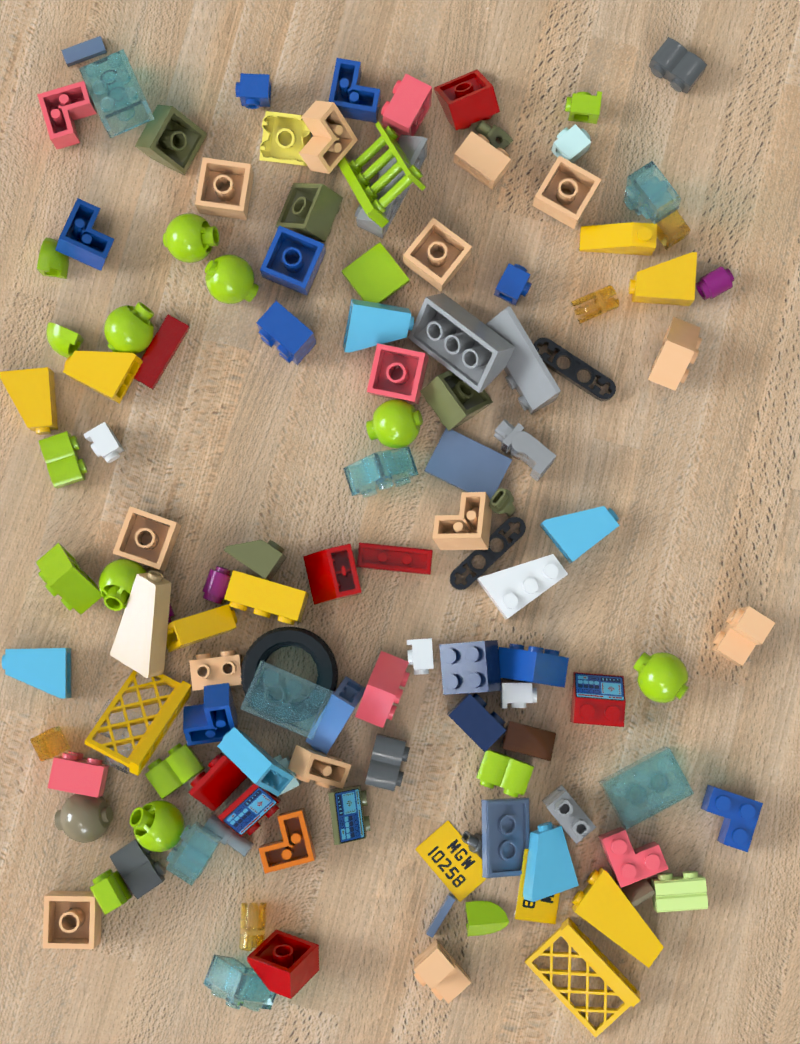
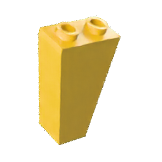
M602 867L598 871L594 869L587 878L586 882L589 884L584 891L579 890L572 899L574 905L571 908L576 914L650 968L664 948L609 873Z

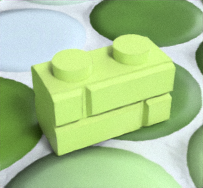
M698 871L682 872L683 876L673 877V873H658L657 878H651V887L655 891V895L652 896L654 910L656 912L708 909L705 877L698 875Z

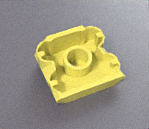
M266 111L262 121L263 136L262 143L260 144L259 160L307 166L299 154L311 139V132L301 118L303 115Z

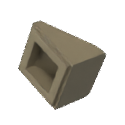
M646 879L622 887L627 899L635 907L655 895V891Z

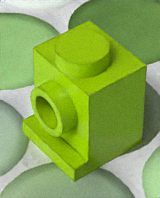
M597 91L596 96L588 92L573 93L572 97H567L565 112H569L568 121L597 124L600 115L602 92Z

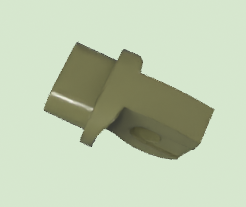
M484 120L475 128L496 149L502 148L504 150L513 141L500 127L496 125L490 126ZM496 138L500 139L499 144L496 142Z
M498 489L490 499L489 507L497 514L505 513L511 517L516 511L513 505L514 497L507 489Z

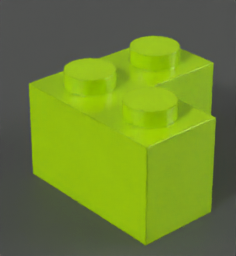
M57 543L36 561L40 569L38 574L47 583L45 585L47 590L53 596H61V602L70 611L74 608L81 615L102 597L98 585L80 568L75 558L60 543Z

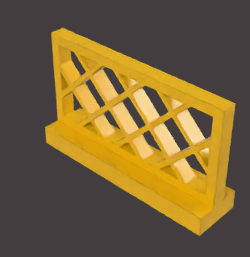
M133 670L85 739V744L129 767V772L139 776L190 698L191 684L185 681L179 683L162 674L150 677L151 682L138 685L136 677L139 673ZM168 685L174 689L169 695L159 696L157 686ZM153 688L156 698L142 701L140 690ZM136 692L138 702L124 705L123 696L127 693ZM158 703L159 712L155 715L146 716L144 706ZM140 707L143 717L128 720L126 710ZM122 711L125 722L111 725L110 715ZM145 723V733L133 736L130 726ZM127 727L129 738L115 741L112 730ZM109 731L111 742L100 744L94 740L97 734ZM131 743L133 751L127 758L118 753L116 746Z
M569 917L555 933L525 959L527 966L595 1038L630 1006L634 1007L641 1001L638 989ZM560 936L569 944L568 952L553 951V943ZM538 956H550V969L539 968L533 961ZM553 956L568 957V970L553 969ZM571 957L583 958L586 962V971L571 970ZM553 974L568 975V988L557 987L553 983ZM571 975L586 976V989L571 988ZM589 976L601 977L604 981V990L589 989ZM571 993L586 994V1006H575L570 1001ZM589 994L604 995V1007H588ZM607 995L619 996L624 1003L618 1008H607ZM588 1012L604 1013V1021L595 1028L588 1020Z

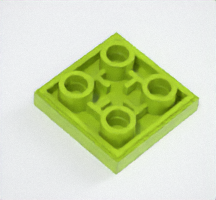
M381 242L341 271L363 301L380 304L410 282V279Z

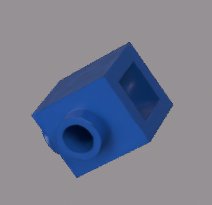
M240 73V82H236L235 91L236 97L240 98L242 106L249 109L271 106L272 83L270 75Z
M508 264L495 289L494 295L516 306L520 296L525 297L532 283L528 282L531 274L527 273V269L521 265L515 264L513 266Z

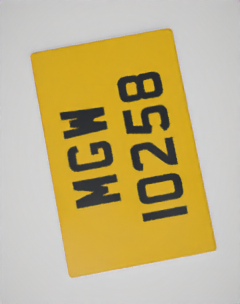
M446 821L415 850L458 901L461 902L487 878L482 877V859L476 853L469 850V845L462 841V836L449 821Z
M524 849L522 874L520 876L514 919L556 924L560 893L535 902L525 900L523 897L528 849Z

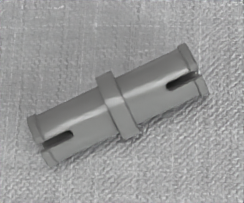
M214 814L204 826L222 840V844H228L241 853L243 857L248 854L254 845L245 837H240Z

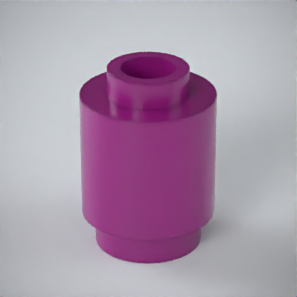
M720 266L701 277L700 281L696 283V289L704 300L708 298L713 299L733 287V274L728 268L724 269Z
M216 566L215 570L210 569L202 590L204 592V599L222 604L230 582L231 575L229 574L231 570Z

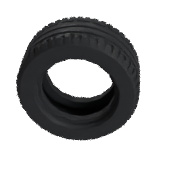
M288 626L267 631V633H264L253 642L242 662L241 684L243 685L242 688L247 700L261 715L276 722L295 723L315 716L326 707L337 687L338 666L332 650L321 637L303 628ZM295 646L302 648L311 655L316 663L318 673L316 686L310 695L300 702L287 703L279 701L269 693L264 685L263 670L265 662L272 653L282 647Z

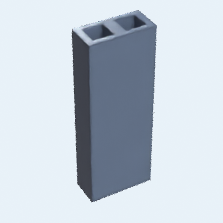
M101 36L61 50L68 67L107 53Z
M450 893L426 930V934L431 938L434 937L456 900Z

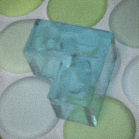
M653 161L627 177L624 202L628 209L634 210L638 216L642 214L646 219L650 218L653 224H656L679 209L680 196Z
M410 447L375 452L343 468L352 496L362 494L363 498L377 494V489L385 490L393 487L394 484H396V487L411 483L410 478L419 475Z
M199 822L194 823L192 827L187 825L180 836L183 842L181 845L178 844L174 847L166 859L170 862L166 870L191 886L200 878L211 860L212 854L222 840L221 836Z
M214 954L203 983L212 990V995L225 999L226 1005L235 1009H240L241 1006L257 1012L260 1009L271 1010L276 993L268 990L253 968L245 966L233 957Z

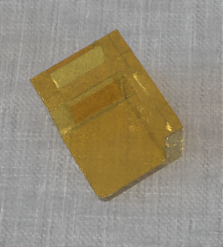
M675 207L667 210L652 222L657 224V237L666 250L686 238L691 231Z
M60 726L52 727L30 739L41 762L50 760L70 749Z

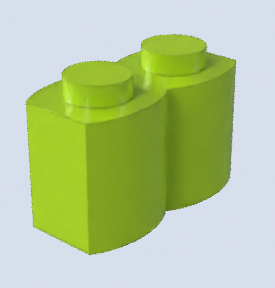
M66 431L39 440L40 448L55 488L59 489L85 480L84 473L88 471L83 458L79 459L77 450L80 449L75 435L71 436V433Z
M181 743L177 744L168 751L169 757L163 761L158 758L148 766L150 771L145 776L162 799L172 794L205 769V766L195 752L187 744L184 746Z
M488 749L484 753L476 778L480 779L479 784L491 789H494L495 785L504 788L503 793L517 798L518 794H525L534 766Z
M109 869L92 880L94 885L90 889L104 915L123 905L133 897L118 870L112 872Z

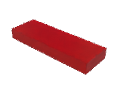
M168 314L141 358L143 362L134 379L153 390L190 327Z
M359 542L357 568L430 575L433 550Z

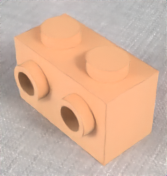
M471 131L455 152L454 163L493 190L510 167L511 159L502 148L496 149L489 144V140L484 135H477Z
M235 650L220 652L221 657L211 658L210 653L195 655L196 660L189 661L192 691L203 690L204 686L229 683L230 686L242 685V655H236Z
M296 745L287 769L296 773L295 778L309 783L310 780H314L315 784L325 788H329L331 785L343 789L352 765L336 756L326 755L323 752Z

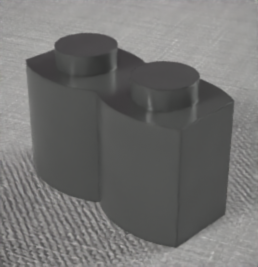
M668 37L652 57L649 67L653 75L668 80L675 91L688 94L705 72L707 64L694 53L687 51L679 42Z
M377 733L365 781L366 785L394 791L395 786L401 787L404 772L399 770L401 762H407L410 747L405 746L406 740Z
M134 839L113 853L110 858L133 895L139 899L164 882L165 877L163 875L166 874V871L159 861L154 862L151 858L150 853L152 851L145 849Z

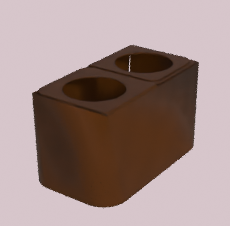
M513 721L507 722L500 748L551 761L556 738L555 732Z

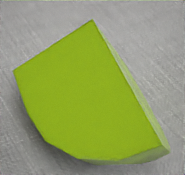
M46 237L41 245L37 270L43 276L67 279L69 256L56 251L57 240Z
M48 322L46 328L47 340L54 351L66 358L72 356L74 351H79L84 339L78 333Z
M490 901L465 902V912L468 923H466L467 937L492 934L508 925L507 914L499 905Z

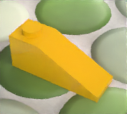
M630 222L581 226L579 251L652 256L656 249L657 224Z

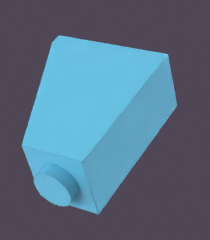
M351 299L343 342L344 352L350 353L377 346V343L384 344L407 338L408 330L412 331L414 316H411L409 308Z
M605 506L546 519L540 524L541 528L569 563L575 561L620 525L617 523L619 518L611 508L607 510Z
M71 648L5 649V654L2 656V668L5 669V675L60 699L71 698Z
M236 727L227 732L217 746L254 784L276 796H279L294 778L288 770Z
M552 822L542 823L537 826L538 830L530 832L523 897L531 902L579 886L562 826L553 825Z

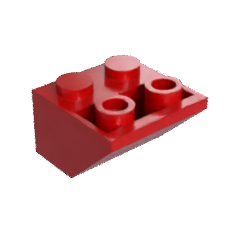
M351 543L303 556L314 605L362 594Z
M223 753L218 754L208 764L211 769L207 773L203 771L190 783L193 788L188 792L212 811L217 810L247 778Z

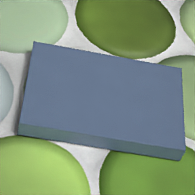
M446 428L424 472L465 492H486L489 499H491L496 493L512 459L454 430L448 431Z
M529 798L481 800L482 877L520 876L522 874L524 849H528Z

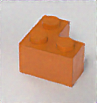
M300 808L279 814L277 818L283 839L263 844L259 847L265 874L315 861L316 859L305 809Z

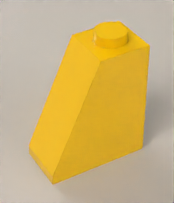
M691 252L638 271L634 278L629 281L628 293L632 294V302L690 306L695 300L697 252Z
M74 351L72 356L67 358L63 373L120 404L143 361L134 353Z
M49 367L0 372V379L27 428L34 432L36 431L38 435L50 434L51 430H57L54 372Z
M229 604L171 622L168 624L166 646L168 653L237 628V617L234 610L230 609Z

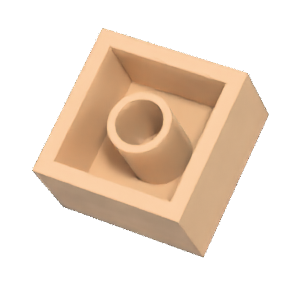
M558 156L536 193L532 206L575 229L598 190L602 179L567 159Z
M203 157L195 201L199 214L247 220L254 177L251 164Z
M433 217L404 253L403 264L442 292L470 257L472 246Z
M130 506L113 554L165 572L181 525Z
M51 891L44 896L43 948L95 949L101 943L102 909L92 891Z

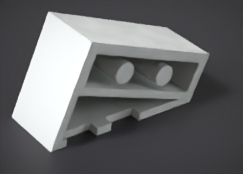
M554 554L479 577L477 581L503 617L508 619L567 576L568 573Z

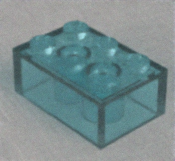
M124 49L79 68L99 117L110 138L155 119Z
M261 660L240 709L313 740L334 690Z
M665 746L599 781L621 825L625 829L633 827L694 794L670 748Z

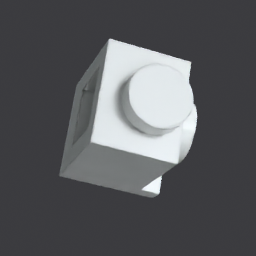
M105 422L83 434L85 439L94 442L91 444V448L97 457L102 456L107 463L120 457L119 453L124 451L112 429Z
M432 638L407 640V645H412V650H407L408 665H413L414 675L429 674V669H434Z
M501 683V708H507V703H511V708H527L526 703H537V688H532V683Z

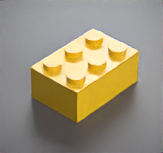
M233 570L224 599L230 601V607L247 611V607L254 609V614L270 618L271 614L278 616L277 621L294 626L295 621L301 623L309 594L306 591Z

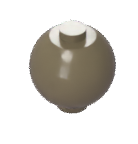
M74 794L66 800L62 809L56 812L55 825L58 830H63L74 841L81 843L93 842L102 837L108 830L113 819V811L102 796L96 798Z

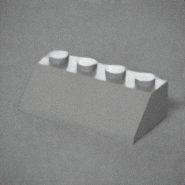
M401 135L398 144L410 163L420 170L427 157V138ZM395 157L377 173L379 175L378 179L397 162ZM401 171L377 194L378 197L376 199L379 200L406 175L405 172ZM412 183L386 207L384 214L389 222L383 228L366 215L361 205L358 206L355 212L357 226L383 239Z
M444 293L425 298L408 337L478 393L482 392L506 367L515 348Z
M509 306L485 325L515 347L504 368L508 375L505 379L512 390L516 389L520 395L518 401L523 410H528L530 414H533L554 402L561 390Z

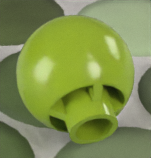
M192 213L181 214L175 217L167 226L166 232L163 234V243L171 255L179 261L195 263L208 256L212 246H218L219 231L216 226H210L199 215Z
M223 255L214 261L211 260L205 268L207 289L219 302L225 304H236L242 300L250 302L256 296L259 286L254 283V272L251 266L243 258L236 255Z
M138 302L135 307L125 305L113 310L107 317L104 325L105 338L109 342L107 346L113 352L137 354L145 350L151 343L154 335V326L150 321L154 316L153 311L141 302Z
M392 399L378 406L373 414V420L366 422V429L371 440L378 439L381 444L389 448H403L416 439L420 431V425L423 424V419L420 411H416L414 406L407 401Z
M118 559L109 563L103 569L99 577V590L106 607L114 611L126 608L136 575L147 573L143 566L130 559Z
M644 652L633 667L638 672L637 681L640 690L652 701L659 703L672 702L676 697L681 699L689 689L686 686L688 682L687 669L684 663L673 654L660 652L650 656Z
M163 800L149 802L142 808H136L130 817V825L133 827L136 840L149 851L164 852L170 850L178 844L184 835L185 822L183 815L170 802Z

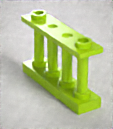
M378 121L375 126L381 136L356 160L353 159L350 162L344 156L338 163V166L366 215L383 228L389 222L384 214L386 207L412 182L422 191L426 186L420 179L423 177V174L415 165L410 163L396 140L398 137L397 133L389 125L385 128ZM387 144L389 149L364 173H361L363 171L362 167ZM395 157L397 162L370 187V180ZM401 171H404L406 175L384 196L377 200V194Z

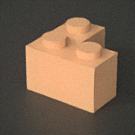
M316 100L301 117L313 137L299 154L311 171L330 174L358 139L334 102Z
M673 317L664 335L660 351L651 367L648 380L675 391L679 383L684 384L689 373L687 369L688 364H694L699 353L698 348L702 341V338L699 337L701 328Z
M462 492L459 515H435L433 540L440 550H488L492 510L489 507L490 499L486 492Z
M750 606L738 608L737 611L733 609L726 619L728 625L725 630H720L713 640L715 646L712 650L736 666H743L754 647L763 644L775 622Z
M437 939L414 959L415 978L423 987L427 984L440 1001L444 998L449 1004L471 984L469 975Z

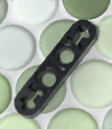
M539 338L534 342L533 345L537 352H539L537 346L542 347L544 344L548 346L547 351L552 355L554 350L558 352L552 362L548 361L551 357L549 354L544 352L540 355L548 368L599 401H608L614 396L616 386L610 378L548 338ZM559 357H567L570 361V367L567 369L559 368L557 366V359ZM580 370H586L590 373L591 378L588 382L583 383L578 380L577 373ZM595 377L599 378L596 382L598 385L603 387L607 384L609 386L608 391L610 394L605 393L601 395L599 393L601 389L594 385L593 389L589 387Z
M518 517L507 519L489 538V544L494 538L502 540L503 549L500 552H493L489 546L488 550H474L451 573L449 579L451 586L456 590H465L523 536L526 530L524 521ZM509 523H519L520 527L518 530L520 533H512L508 537L512 542L508 543L506 538L499 534V532L503 530L505 534L510 529ZM481 555L485 558L486 564L482 569H476L472 566L471 561L474 556ZM467 564L469 569L477 575L472 577L470 573L465 578L467 582L465 585L462 583L455 584L456 577L454 575L456 573L462 575L467 570L463 566Z

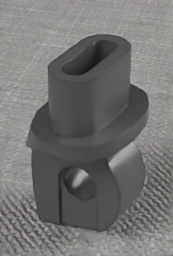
M465 831L461 838L462 841L469 845L468 847L471 852L478 853L482 858V834L475 833L473 835Z

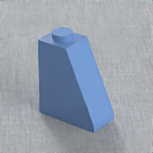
M346 676L332 695L305 742L309 743L316 751L327 755L363 697L366 688Z

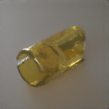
M611 285L571 301L572 306H577L594 299V301L574 310L576 315L598 309L578 318L579 324L619 307V299L610 298L616 295Z
M241 903L239 942L241 950L252 951V948H257L265 940L266 903H260L259 912L257 903H250L249 912L248 904Z

